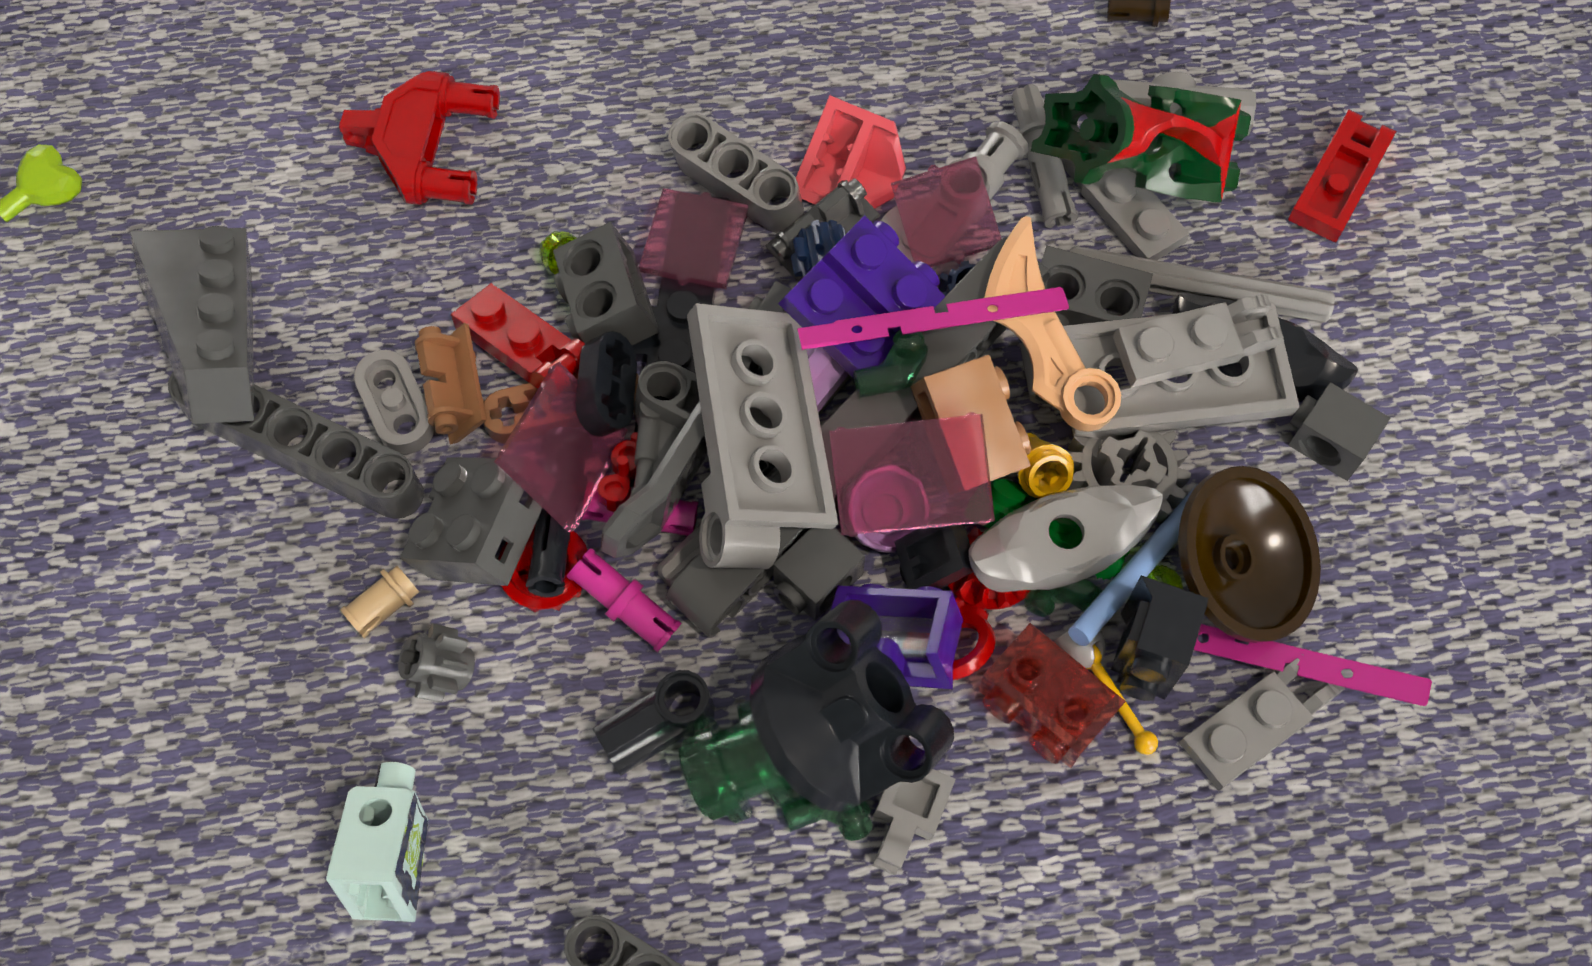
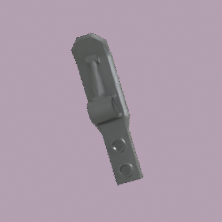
M775 281L764 300L756 296L748 309L787 313L778 303L792 289ZM741 356L744 366L755 374L759 366L751 357ZM657 361L647 365L641 371L638 379L633 409L634 419L638 424L634 463L637 466L635 485L630 498L617 508L603 526L601 537V551L614 558L634 554L661 532L708 455L696 374L668 361ZM654 396H662L669 400L662 401L654 398Z

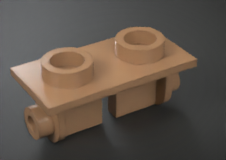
M463 323L450 335L442 334L441 329L436 326L424 327L419 331V337L415 340V349L418 353L421 375L438 378V381L429 379L423 384L428 412L427 419L428 423L435 427L436 433L448 434L451 445L460 442L487 421L469 324Z

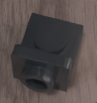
M946 513L894 541L900 561V574L907 589L931 586L943 591H951L948 587L949 584L974 572L969 561V548L971 545L962 515Z

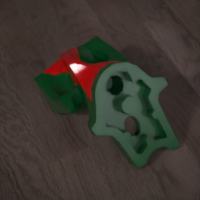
M1093 74L1081 91L1045 94L1043 106L1045 110V125L1041 135L1032 141L1031 152L1071 160L1075 166V183L1092 184L1099 181L1106 171L1125 168L1136 174L1135 187L1186 199L1222 202L1223 192L1237 189L1241 170L1236 162H1230L1234 140L1242 141L1248 135L1251 116L1240 110L1242 101L1240 99L1149 85L1148 96L1151 97V106L1148 107L1119 90L1117 83L1109 76ZM1172 103H1177L1180 108L1173 114L1170 112V106ZM1086 115L1088 118L1082 122L1079 129L1077 121L1080 116ZM1173 163H1176L1177 168L1173 173V178H1170L1169 168Z

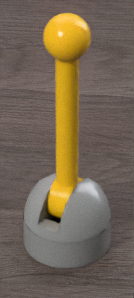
M1100 630L1087 646H1080L1070 638L1068 631L1057 638L1053 645L1070 666L1078 669L1086 668L1092 670L1135 736V749L1144 755L1155 752L1158 747L1156 735L1143 728L1101 664L1106 650V641L1102 631Z

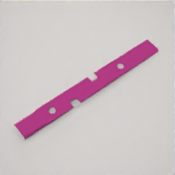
M1057 287L946 304L948 312L935 314L934 307L929 306L837 320L830 324L797 328L801 349L805 350L889 337V328L900 327L902 334L1067 310L1069 309V304L1063 288ZM990 305L997 306L998 310L996 312H990L988 311L987 307ZM860 326L862 331L854 333L852 327Z
M1203 624L1200 626L1198 636L1206 634L1209 640L1206 643H1201L1197 637L1194 647L1196 651L1281 672L1284 671L1285 663L1290 664L1298 658L1300 661L1297 664L1299 666L1297 676L1420 706H1427L1432 685V681L1428 678L1274 641L1263 643L1249 642L1248 645L1235 642L1236 638L1227 635L1219 628ZM1344 669H1350L1353 672V676L1351 678H1344L1341 672Z

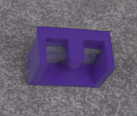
M864 584L860 587H837L831 610L847 600H858L868 604L877 613L882 623V636L877 648L888 656L901 670L910 687L953 690V662L963 617L952 591H943L931 586H923L917 589L886 588L878 584ZM837 629L840 638L845 643L851 645L846 634Z

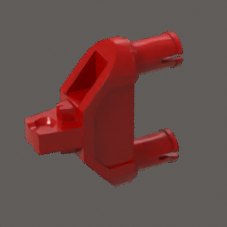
M427 71L414 76L384 96L381 108H376L375 110H344L339 129L343 134V140L346 145L364 148L366 153L378 156L382 167L405 203L421 205L426 203L429 198L472 205L475 201L473 195L477 194L478 185L475 171H461L432 166L446 117H450L452 113H462L495 119L497 117V110H499L500 92L497 85L487 86L455 82L454 77L450 76L449 73Z

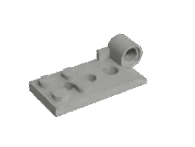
M696 303L687 314L711 471V474L701 484L705 514L702 518L699 532L700 553L704 563L710 568L768 569L774 564L778 556L780 527L833 529L838 525L807 349H801L797 328L802 327L788 313ZM741 356L751 357L758 366L762 367L763 376L750 372L744 366ZM750 407L759 408L765 416L770 418L772 428L760 426L753 419ZM760 460L768 461L778 469L781 475V483L772 482L763 475L759 466Z
M1271 303L1272 310L1264 316L1234 324L1238 337L1240 338L1252 331L1267 327H1280L1275 303ZM1173 314L1067 325L1063 327L1085 368L1104 371L1110 366L1123 367L1113 338L1118 327ZM1022 342L1020 350L1029 398L1034 403L1049 404L1032 392V363L1029 353ZM1282 342L1270 350L1242 357L1239 360L1242 367V375L1237 377L1227 376L1218 367L1187 374L1188 379L1183 383H1174L1166 379L1133 388L1120 389V407L1110 422L1101 429L1090 432L1080 431L1072 427L1073 437L1100 438L1135 434L1138 430L1153 432L1292 416L1300 407L1285 344ZM1082 386L1074 392L1075 405L1080 411L1091 415L1103 411L1105 401L1098 389L1092 386Z

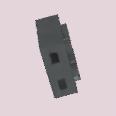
M447 457L444 465L438 470L433 479V488L429 495L433 502L428 512L420 515L410 527L409 539L400 559L422 574L435 580L508 586L554 481L524 458ZM532 489L525 505L521 504L519 501L524 490ZM503 539L507 542V546L499 561L495 558V554Z

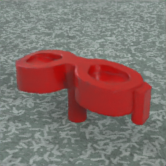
M636 432L630 435L631 440L622 441L614 447L611 454V465L615 474L605 476L598 483L599 502L608 511L615 512L631 496L630 483L635 479L637 468L634 463L637 442Z

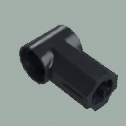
M677 670L667 674L660 680L656 690L592 729L615 769L622 776L682 738L693 737L703 733L711 725L715 706L706 682L698 674L689 670ZM693 693L700 697L697 709L691 714L677 716L670 712L673 701L679 695Z

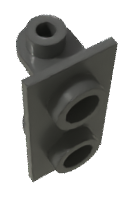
M853 178L849 182L847 180L839 182L837 188L784 231H779L776 237L765 245L769 252L797 282L804 276L795 277L791 255L795 253L793 239L799 237L798 233L801 228L806 229L815 220L828 222L831 219L837 221V224H841L847 233L864 215L872 223L880 217V214L864 198L867 192L857 179Z

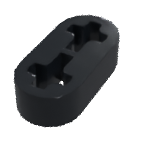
M615 331L606 332L588 341L582 347L580 354L576 414L584 429L597 437H604L627 427L633 416L637 358L629 340L621 333Z

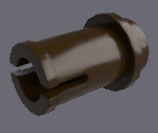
M1108 0L1107 21L1152 22V27H1157L1158 22H1168L1171 0Z

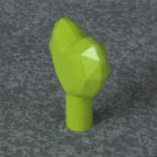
M38 144L26 151L20 161L16 172V188L0 199V216L6 222H9L31 204L53 206L72 201L81 192L82 178L73 168L63 165L60 153L52 145Z

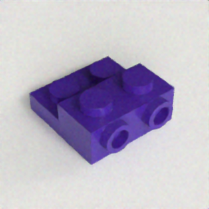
M864 215L778 304L803 328L830 324L837 320L929 306L935 308L945 298V295L937 288L939 285L938 275L929 265L921 261L912 263L897 248L899 245L898 235L888 224L879 220L872 223ZM854 326L852 327V331L854 333H860L862 331V328L860 326ZM900 327L889 328V337L843 343L822 348L860 384L911 333L902 334Z

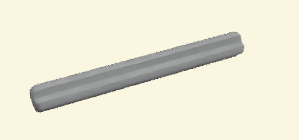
M1074 246L1070 249V252L1153 273L1149 287L1150 292L1178 296L1180 293H1191L1233 301L1267 294L1270 303H1275L1277 314L1319 322L1328 321L1334 309L1335 295L1328 290Z

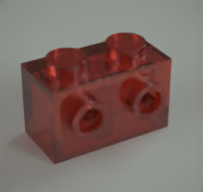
M1031 623L1026 626L984 673L978 688L985 696L982 699L984 706L993 716L1006 724H1010L1014 720L1032 735L1029 742L1039 755L1053 764H1058L1061 760L1069 768L1075 765L1115 718L1126 702Z

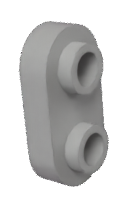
M391 350L374 351L362 358L356 366L354 382L383 445L401 454H411L423 449L431 441L435 427L428 423L426 401L406 359L399 353ZM385 378L395 379V383L391 387L386 389L377 388L381 380ZM405 422L416 423L414 430L407 434L397 433L401 424Z

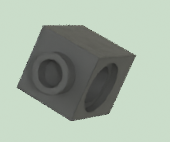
M1330 382L1319 400L1307 395L1289 424L1299 430L1288 446L1348 481L1364 461L1391 418Z
M811 528L773 564L774 584L777 585L774 588V593L780 602L792 613L798 615L804 610L816 621L833 604L838 586H852L863 575L865 555L837 529Z

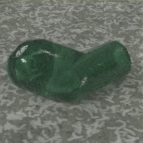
M901 329L898 330L893 337L894 344L883 364L853 371L856 392L859 398L904 390L914 384L928 356V346L925 344L922 332L902 334Z
M1083 579L1055 589L1031 590L1024 598V605L1029 612L1040 617L1052 614L1055 610V604L1071 603L1084 612L1103 589L1088 579Z
M801 795L779 803L789 832L821 820H826L839 825L840 833L846 840L856 841L869 835L873 827L871 818L868 816L871 808L866 801L846 812L821 809Z

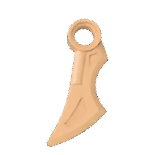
M1025 216L1021 218L1005 241L991 271L984 298L1045 289L1036 257L1031 217ZM990 305L987 307L988 311L990 312H996L998 310L997 306ZM1056 312L993 320L1014 332L1023 342L1032 363V392L1058 409L1061 417L1068 425L1080 431L1090 432L1101 429L1115 416L1121 403V392L1118 383L1111 375L1100 369L1085 368ZM1082 386H1092L1098 389L1105 401L1103 411L1094 415L1080 411L1074 401L1075 390Z

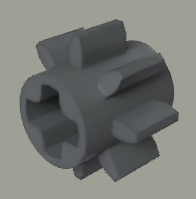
M431 623L428 634L418 632L406 640L399 655L398 670L400 676L406 679V687L415 689V697L442 703L445 692L456 694L468 685L475 667L474 653L471 648L467 647L468 639L458 637V629Z

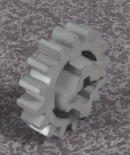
M1138 430L1135 434L1100 438L1074 437L1068 446L1072 452L1069 454L1074 463V474L1072 483L1067 490L1101 485H1137L1156 489L1163 494L1161 509L1155 521L1161 524L1173 512L1171 507L1176 508L1186 495L1181 488L1190 480L1191 472L1178 467L1188 457L1187 450H1173L1170 445L1177 436L1174 431L1163 435L1157 431L1145 432ZM1132 458L1134 460L1130 467L1132 471L1125 481L1121 483L1119 479L1124 472L1122 468Z

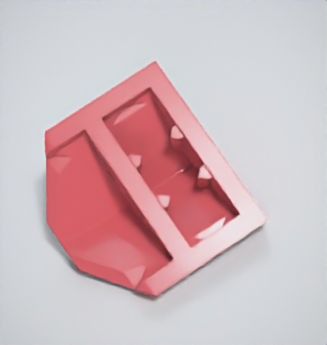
M829 95L796 176L801 198L816 205L837 188L839 182L842 180L849 182L855 178L866 190L867 195L864 198L874 209L893 199L906 171L896 123Z

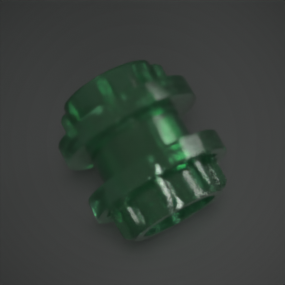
M750 700L737 705L740 723L721 730L711 716L695 722V735L684 739L682 747L678 751L682 771L690 792L702 814L713 821L728 816L734 824L751 818L752 811L749 799L765 792L769 793L777 806L794 800L793 788L774 767L757 735Z

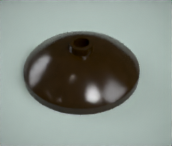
M1249 466L1230 467L1214 472L1203 479L1190 494L1184 506L1179 525V558L1189 591L1209 598L1204 615L1217 628L1233 638L1245 642L1263 643L1279 640L1290 635L1309 616L1316 601L1320 584L1321 565L1318 542L1304 507L1282 481L1258 468Z

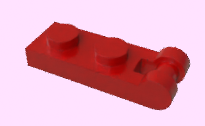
M1350 109L1347 111L1288 218V221L1335 243L1342 234L1397 132L1385 125H1382L1380 129L1361 121L1363 115Z
M492 283L451 313L455 329L459 328L463 323L469 324L471 340L550 398H554L567 387L566 380L575 373H579L580 354L585 343L577 338L571 340Z

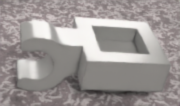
M932 769L920 781L913 783L898 782L882 792L873 816L889 822L890 825L872 866L896 875L898 869H901L914 834L929 841L932 839L955 783V778Z

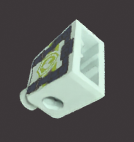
M399 762L382 763L378 766L374 787L355 786L348 791L326 880L352 919L415 922L428 818L415 791H413L416 771L407 764Z

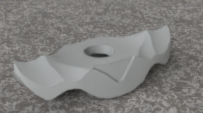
M1101 485L1071 489L1042 497L1014 510L982 533L969 548L971 567L982 584L997 592L1036 589L1050 590L1076 583L1105 570L1138 544L1157 518L1161 509L1163 494L1156 489L1146 486ZM1058 518L1073 520L1081 529V543L1072 549L1058 547L1049 536L1050 523Z

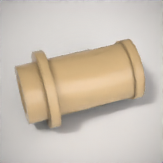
M395 566L389 572L382 569L380 571L383 576L347 606H343L340 609L364 639L369 635L368 633L404 604H407L409 608L414 605L411 599L419 593V590L398 566Z

